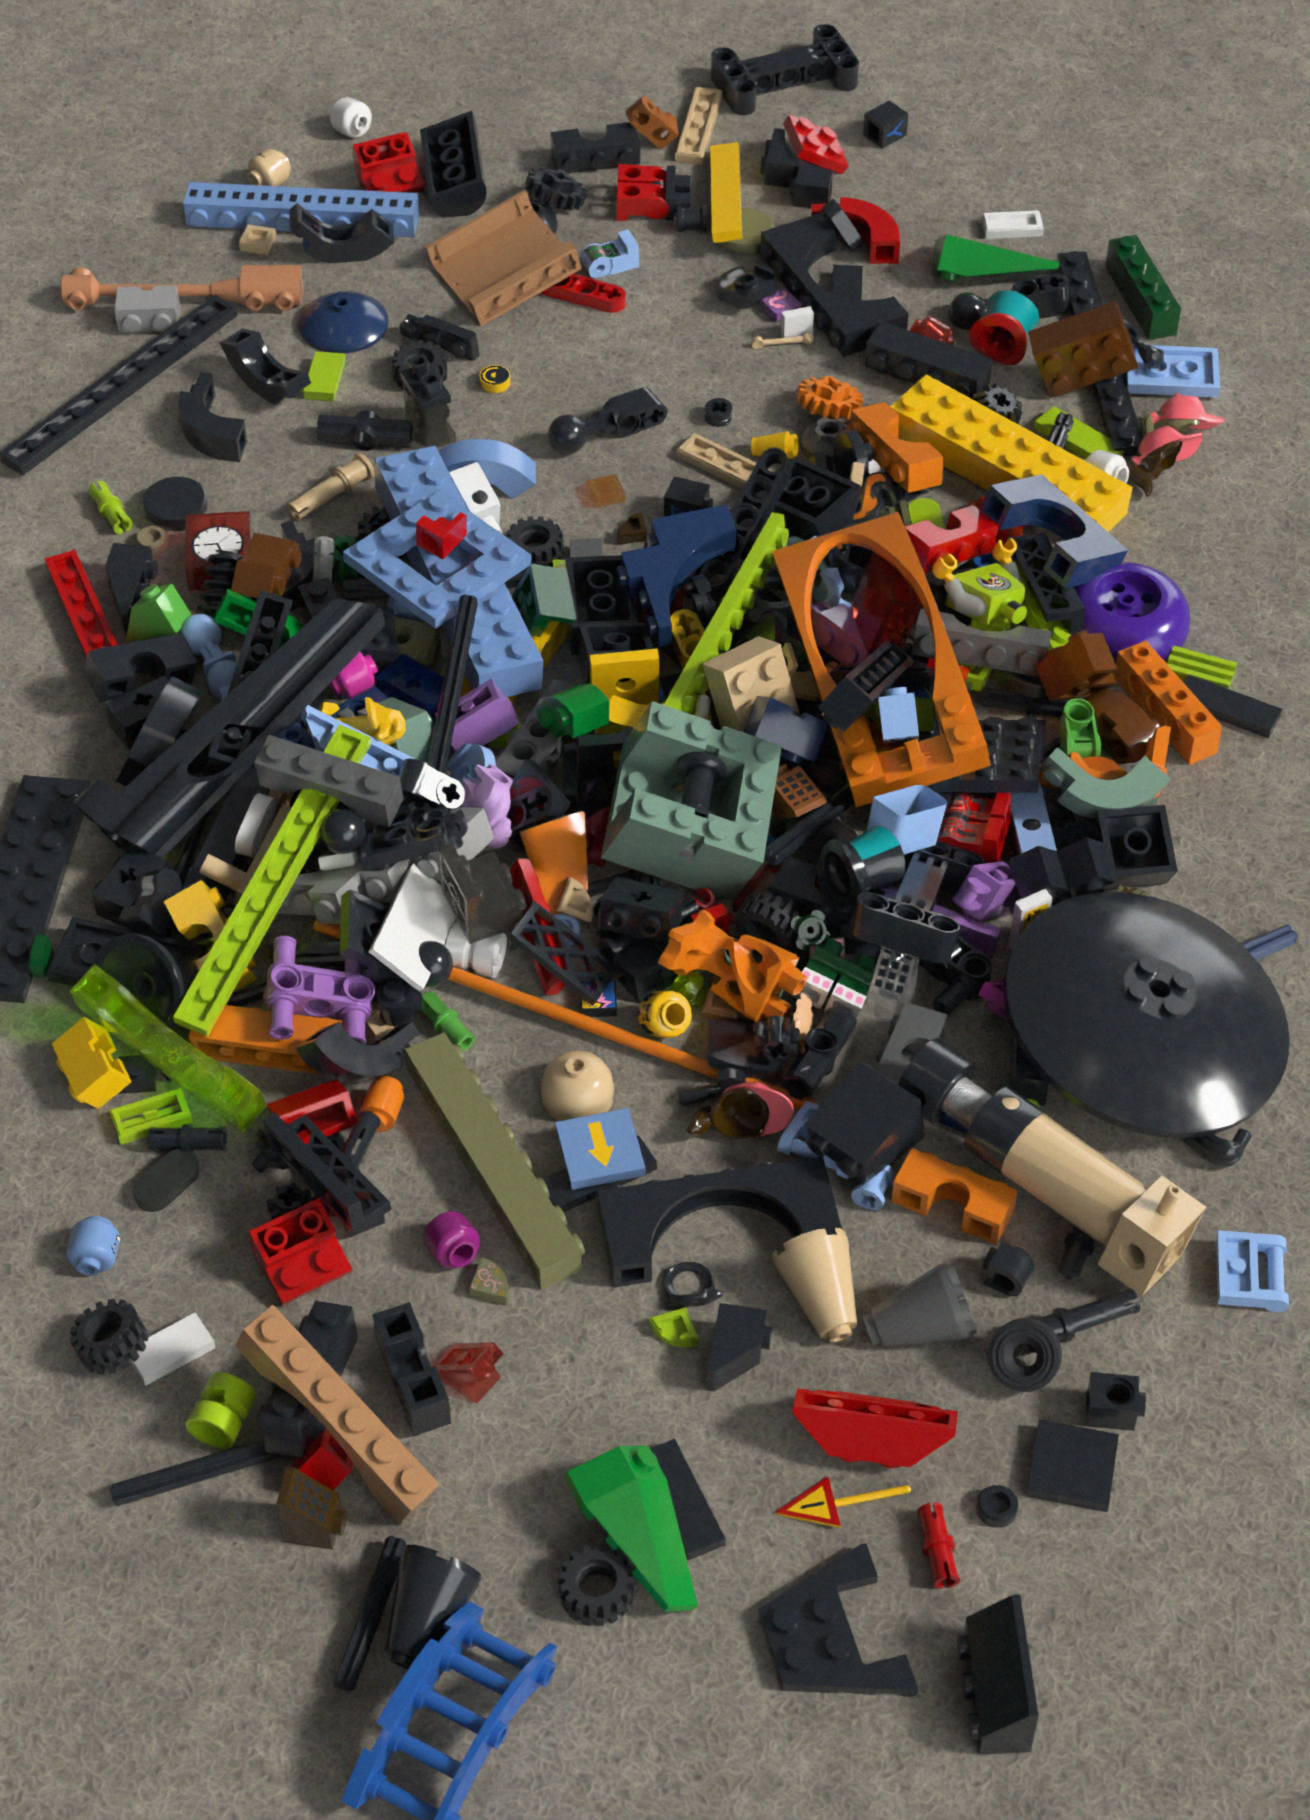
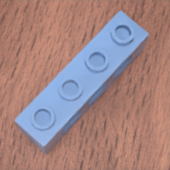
M906 687L886 689L885 696L878 697L885 744L906 742L914 739L919 740L914 693H907Z

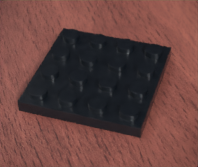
M988 717L984 720H978L987 743L991 766L926 786L934 792L1037 793L1041 772L1039 768L1042 765L1046 737V720H1037L1034 717H1022L1018 720ZM935 718L934 731H919L918 742L940 735L938 721Z

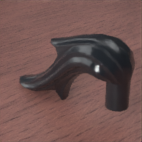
M1241 1128L1238 1129L1232 1141L1222 1139L1215 1134L1181 1139L1212 1164L1219 1167H1229L1240 1160L1252 1135L1249 1131Z

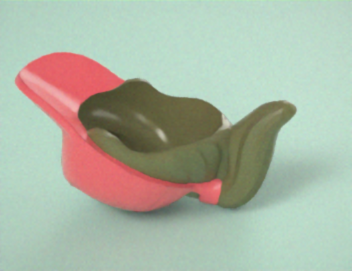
M1176 393L1174 397L1163 403L1159 411L1146 414L1141 420L1140 429L1144 438L1146 433L1163 426H1170L1176 431H1187L1189 428L1210 429L1224 422V418L1207 414L1198 397Z

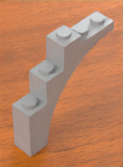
M457 807L450 812L456 813L461 809L469 827L466 834L462 837L463 846L457 850L446 852L442 849L428 854L421 860L410 861L407 859L396 862L384 870L371 869L364 871L361 861L358 860L353 866L299 874L277 914L316 915L318 923L341 924V896L351 889L376 902H393L412 864L419 867L428 878H432L435 881H451L494 839L485 809Z

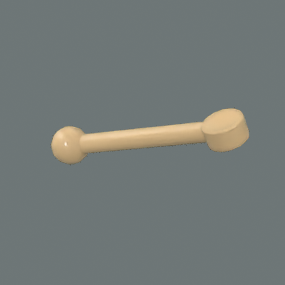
M805 333L799 337L762 339V337L756 336L751 340L754 349H759L764 345L800 342L809 345L813 342L814 338L810 333Z

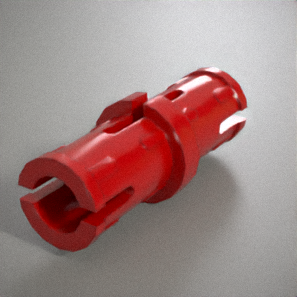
M934 1502V1512H931L930 1503H926L917 1509V1515L920 1519L924 1536L921 1544L923 1554L929 1558L934 1587L936 1589H943V1580H946L947 1588L955 1587L960 1583V1577L957 1573L952 1552L955 1543L953 1537L948 1535L943 1505Z

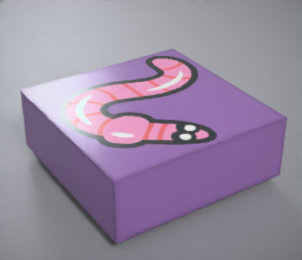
M786 288L778 290L774 296L761 299L760 307L776 322L782 320V311L801 308V303Z

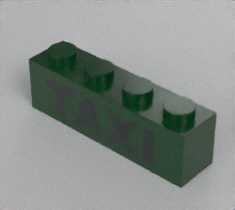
M1124 236L1109 240L1105 268L1148 340L1177 335L1181 307L1138 236Z

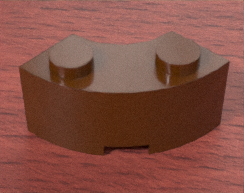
M253 533L246 555L242 559L237 560L231 591L258 598L260 590L282 596L293 568L297 569L301 563L302 552L299 549L300 544L291 539Z
M1098 689L1085 697L1084 700L1093 706L1100 741L1111 754L1115 763L1119 765L1140 761L1145 756L1147 741L1153 736L1154 731L1160 727L1159 723L1155 719L1149 718L1135 702L1126 697L1121 691Z

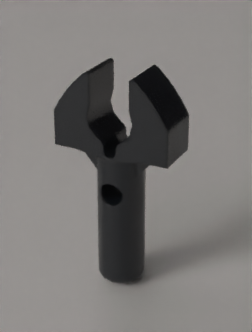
M734 1068L718 1070L719 1078L715 1083L681 1091L679 1093V1101L683 1106L717 1098L728 1087L747 1083L745 1072Z

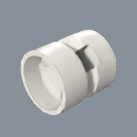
M456 922L450 929L445 946L452 954L454 967L464 971L472 967L477 975L496 978L504 961L507 937L504 933L484 929L479 933L475 926Z

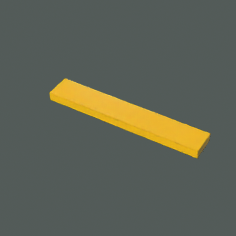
M734 142L710 146L713 243L741 240L742 211L739 144Z

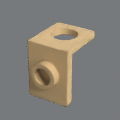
M785 643L782 652L784 659L787 658L788 660L787 670L795 698L816 702L819 695L812 675L796 671L798 663L790 643Z

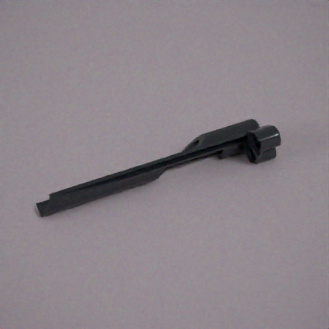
M334 599L118 794L102 780L96 778L73 804L119 848H122L128 842L141 850L164 858L255 762L268 735L273 736L290 726L304 711L306 706L310 705L385 626L382 609L372 604ZM227 724L266 728L227 769L204 777L188 774L187 767L189 763Z

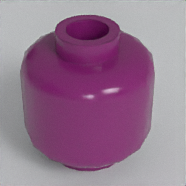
M447 1211L434 1217L426 1226L423 1234V1242L427 1250L439 1265L449 1269L469 1264L475 1258L480 1247V1237L476 1229L464 1215L456 1211Z

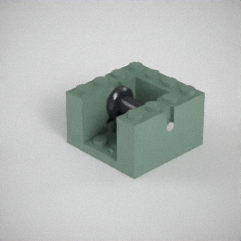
M707 695L698 696L695 715L652 701L623 742L601 858L695 890L708 888L714 896L732 901L764 861L782 746L723 726L721 730L714 729L710 724L711 721H708L711 698ZM672 770H677L679 775L671 773ZM676 782L684 785V790L680 792L671 789V787Z

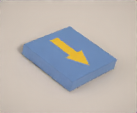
M629 1108L555 1122V1129L571 1190L646 1176L645 1164Z

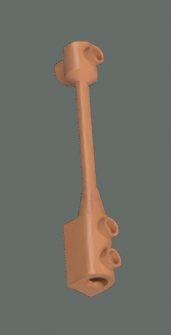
M242 265L240 277L211 284H99L95 276L88 269L77 267L71 270L70 275H63L61 283L63 303L74 310H82L85 305H95L100 296H116L117 287L141 286L142 290H153V286L177 285L179 296L213 297L215 295L226 301L246 305L253 311L262 309L263 305H276L278 309L288 311L293 306H301L303 297L301 265Z

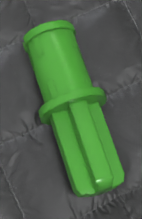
M434 992L423 993L422 1012L433 1023V1029L437 1033L445 1032L452 1045L457 1043L462 1052L470 1048L475 1041V1037L460 1022L458 1013L454 1009H449Z

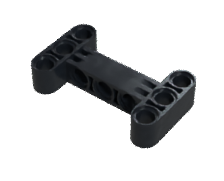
M820 24L814 28L813 44L746 60H740L734 50L726 47L717 48L711 53V79L717 89L722 90V96L730 109L738 115H749L755 111L757 95L829 79L837 90L845 92L854 90L858 85L859 60L837 28L829 24Z
M936 841L934 846L904 854L905 874L895 899L871 892L858 895L849 926V931L852 935L861 940L927 961L946 963L951 960L960 925L953 918L933 912L932 910L940 890L956 895L973 865L985 864L982 856L975 852Z

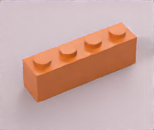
M226 1004L208 1037L190 1030L189 1040L195 1058L322 1075L309 1066L295 1048L319 1029L338 1022L343 1026V1021L334 1020L329 1017L318 1018L293 1014L292 1037L279 1040L271 1037L269 1034L271 1011L257 1007L245 1008Z

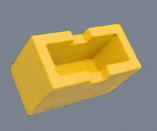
M86 1017L79 1020L52 1043L58 1057L56 1064L66 1075L70 1083L68 1086L70 1094L79 1103L86 1102L99 1109L131 1083V1079L122 1061L118 1058L113 1060L111 1054L116 1051V1048L107 1029Z

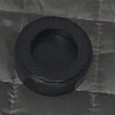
M991 1485L983 1489L979 1494L976 1510L979 1518L986 1525L1002 1528L1010 1525L1015 1520L1019 1504L1012 1490L1002 1485Z

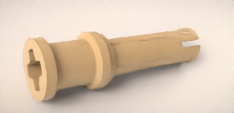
M357 453L354 455L353 460L345 466L334 468L328 479L294 501L287 504V509L290 510L289 514L295 520L300 521L304 516L339 493H350L354 490L356 484L365 478L371 479L374 477L375 471L372 463L364 454Z

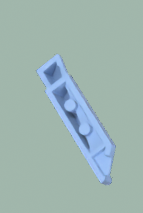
M309 705L306 706L300 716L307 724L316 750L324 752L338 725L369 736ZM371 737L372 744L361 764L399 776L403 761L408 758H415Z

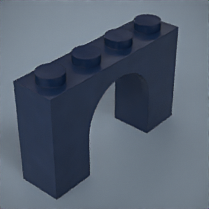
M1043 475L991 485L980 508V511L999 524V530L1022 525H1033L1045 528L1064 539L1065 541L1055 543L1043 568L1064 588L1088 583L1109 569L1122 564L1128 552L1126 547Z

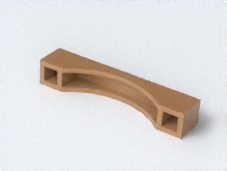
M274 1305L243 1329L235 1347L263 1377L276 1383L291 1394L325 1426L352 1460L371 1495L399 1525L430 1498L440 1484Z

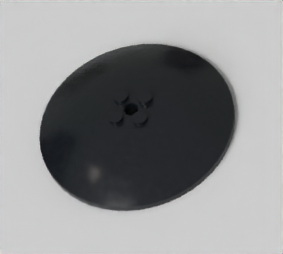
M1103 892L1081 895L1058 903L1039 914L1021 933L1010 953L1004 976V1002L1011 1029L1020 1048L1034 1068L1055 1090L1076 1106L1105 1122L1126 1130L1157 1137L1191 1138L1216 1134L1237 1126L1257 1113L1270 1099L1283 1077L1289 1057V1027L1285 1009L1271 979L1251 953L1234 937L1215 923L1185 907L1152 896L1135 893ZM1150 989L1160 990L1165 995V998L1155 996Z

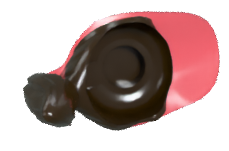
M1163 426L1146 433L1139 445L1138 454L1132 457L1126 464L1129 469L1130 479L1145 492L1146 497L1151 496L1153 491L1152 480L1157 479L1163 470L1172 468L1175 462L1191 457L1198 450L1203 434L1183 435L1170 426Z
M742 1083L728 1087L713 1106L700 1108L695 1113L686 1132L692 1135H704L712 1127L729 1138L762 1137L777 1133L789 1125L793 1117L794 1106L788 1097L780 1092L771 1090L763 1083Z

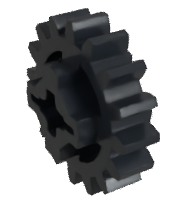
M540 167L538 170L532 168L525 181V189L530 191L529 194L538 198V201H543L551 209L559 208L572 211L575 208L580 210L587 197V189L582 187L583 184L568 176V172L561 169L549 170Z

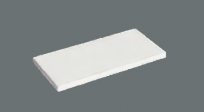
M412 864L398 889L369 953L420 992L424 989L431 973L420 960L419 946L422 942L428 940L437 941L444 945L463 902L434 879L428 878L415 864Z

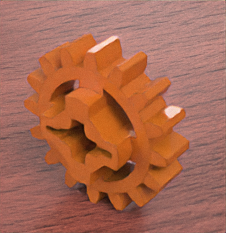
M821 376L820 380L815 377H810V381L803 379L802 383L798 385L796 402L802 404V409H809L810 414H818L822 418L834 420L839 417L849 420L851 410L861 408L864 399L862 398L863 394L857 392V387H850L848 382H840L832 376Z

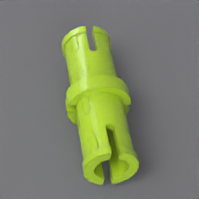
M97 481L101 490H98L95 483H92L88 489V494L98 505L97 510L101 517L109 521L116 534L123 533L119 524L124 527L126 532L132 528L133 522L124 512L121 500L117 496H113L104 481Z

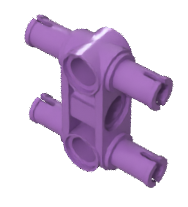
M290 936L275 938L273 942V964L267 970V984L263 993L264 1001L271 1010V1027L269 1032L271 1037L279 1040L291 1038L293 1035V1014L319 1018L329 1017L334 1020L343 1021L345 1031L357 1042L366 1044L365 1022L371 1016V1001L375 994V986L369 978L361 975V964L344 956L345 972L295 964L296 940Z

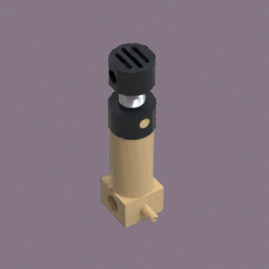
M934 1038L924 1045L906 1067L898 1085L921 1100L922 1115L932 1123L938 1122L946 1114H949V1116H952L954 1120L960 1122L965 1128L968 1127L969 1131L963 1144L966 1150L999 1174L1007 1176L1105 1247L1097 1265L1142 1297L1178 1261L1206 1209L1205 1205L1164 1176H1161L1149 1188L1052 1120L1046 1115V1112L1011 1087H1003L993 1097L986 1093V1091L971 1081L975 1071V1064L939 1038Z

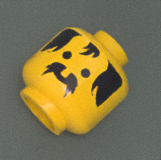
M674 991L652 992L645 996L638 1009V1020L642 1029L650 1036L656 1038H673L681 1035L689 1027L692 1018L691 1006L688 1000L680 993Z

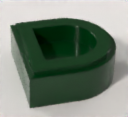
M36 934V937L34 936L29 955V971L33 977L47 978L48 969L55 955L49 935Z

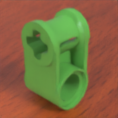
M1076 698L1069 700L1064 706L1058 724L1060 750L1067 756L1071 752L1080 754L1082 758L1100 756L1101 741L1097 733L1093 706L1084 699Z

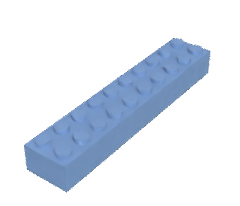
M436 446L375 458V488L391 521L438 490H441L466 508ZM418 545L406 552L414 570L436 586L477 559L459 545L444 560ZM503 583L477 601V611L464 674L472 690L492 678L504 695L510 697L542 689L543 659L505 583ZM456 615L441 625L450 644Z

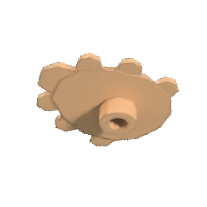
M801 993V999H797V1009L793 1014L792 1028L800 1029L799 1044L801 1046L805 1044L807 1033L813 1029L812 1018L814 1017V1013L811 1011L812 999L804 993Z

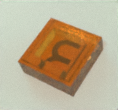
M616 474L586 481V489L595 508L626 502L625 492Z

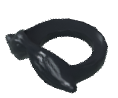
M679 1263L669 1269L664 1277V1289L669 1299L665 1307L668 1309L678 1310L685 1307L687 1309L695 1301L709 1304L724 1295L723 1291L715 1288L710 1270L699 1263ZM685 1271L695 1272L702 1277L704 1287L696 1295H680L673 1287L674 1278Z

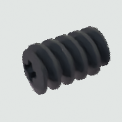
M214 550L218 554L208 556L207 560L215 566L207 567L205 573L213 579L203 580L202 586L210 592L200 593L199 598L207 603V605L197 606L196 611L198 613L206 614L213 618L226 590H231L236 563L237 560L244 557L243 555L224 550Z

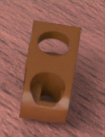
M643 95L625 110L630 123L659 150L663 149L679 135L676 117L670 112L665 113L659 107H656L647 96ZM668 130L667 135L662 138V133Z

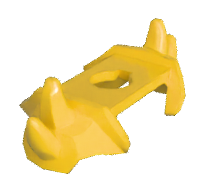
M369 697L365 698L367 715L335 718L387 745H391L402 738L406 731L405 719L400 711L386 708L372 701ZM321 702L319 711L331 716L340 708L334 703Z

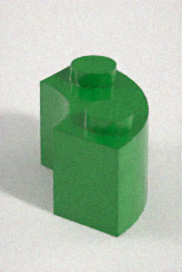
M579 684L545 698L540 708L537 709V717L540 724L544 728L548 727L555 738L566 734L575 738L609 724L610 700L593 684Z

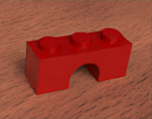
M972 505L950 512L946 529L935 526L929 520L905 526L923 572L926 574L932 572L934 563L940 557L943 559L947 554L953 555L957 563L992 552L996 543L999 524Z

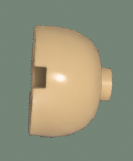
M581 1050L567 1051L557 1056L545 1068L540 1085L542 1105L553 1118L563 1121L605 1113L611 1108L614 1096L613 1077L605 1062L596 1055Z

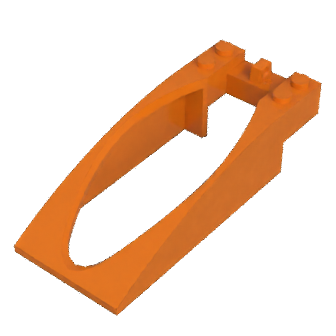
M899 512L772 551L821 703L837 685L825 667L815 642L811 621V596L819 564L832 548L837 546L838 549L843 548L842 544L850 543L867 548L885 559L910 584L918 596L930 624L935 650V681L932 697L940 735L919 742L918 739L904 742L903 747L877 754L866 718L863 715L845 732L841 728L836 729L829 725L832 739L856 807L872 803L873 798L878 795L914 785L928 786L991 766L987 743L931 589Z

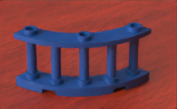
M471 1601L465 1604L444 1623V1628L449 1631L439 1642L430 1639L400 1681L377 1721V1724L383 1726V1729L372 1751L363 1748L341 1801L357 1809L371 1798L376 1799L380 1797L420 1820H462L459 1811L491 1749H498L508 1732V1723L524 1702L539 1687H545L551 1680L556 1669V1663L552 1660L557 1646L549 1643L533 1657L483 1631V1625L479 1624L484 1608ZM476 1646L517 1667L521 1672L511 1681L461 1655V1653L468 1648ZM452 1669L502 1696L487 1719L433 1691V1685L444 1671L449 1672ZM427 1707L477 1734L462 1762L408 1734L407 1726L418 1708L423 1709ZM400 1750L453 1779L439 1809L387 1781V1775L384 1772L393 1753H397Z

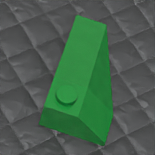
M948 234L936 239L934 244L933 272L939 273L940 279L950 282H957V278L1052 271L1059 267V262Z
M618 1446L567 1471L563 1478L581 1512L589 1521L596 1518L609 1533L605 1541L613 1550L619 1548L633 1562V1575L664 1612L694 1610L698 1603L667 1479L649 1446Z

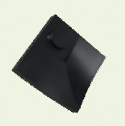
M709 1019L708 1065L718 1070L734 1068L744 1071L745 1078L782 1082V1061L774 1062L764 1059L763 1049H754V1036L756 1035L757 1024H764L766 1020L754 1022L753 1020Z

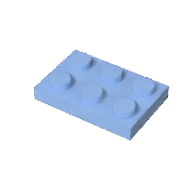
M1151 345L1164 351V360L1161 366L1151 369L1150 367L1146 368L1138 354L1137 347L1133 346L1139 368L1126 372V384L1129 393L1174 395L1179 393L1188 396L1219 398L1218 348Z

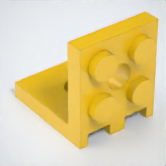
M658 649L590 655V684L600 689L609 700L615 695L637 704L649 705L652 701L659 703ZM631 678L629 681L619 682L620 679ZM598 728L594 730L595 734L598 733ZM622 750L613 751L614 769H618Z

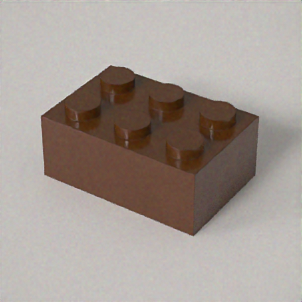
M1117 301L1028 331L1033 356L1050 397H1056L1139 368L1133 343Z

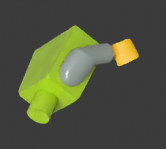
M1009 538L1004 547L1002 541L999 540L994 546L992 555L997 561L1003 563L1002 566L994 563L953 575L952 572L958 565L955 557L951 554H947L943 559L940 557L934 563L932 572L937 578L944 579L946 582L943 585L947 592L946 605L984 625H991L1005 620H1010L1014 624L1022 622L1026 617L1027 609L1023 606L1025 587L1021 582L1016 562L1011 560L1012 554L1017 549L1015 540Z

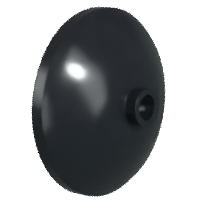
M123 934L106 942L94 958L90 974L93 1001L104 1022L115 1033L131 1041L148 1042L161 1038L175 1027L176 1023L173 1016L184 998V984L174 958L164 946L142 934Z

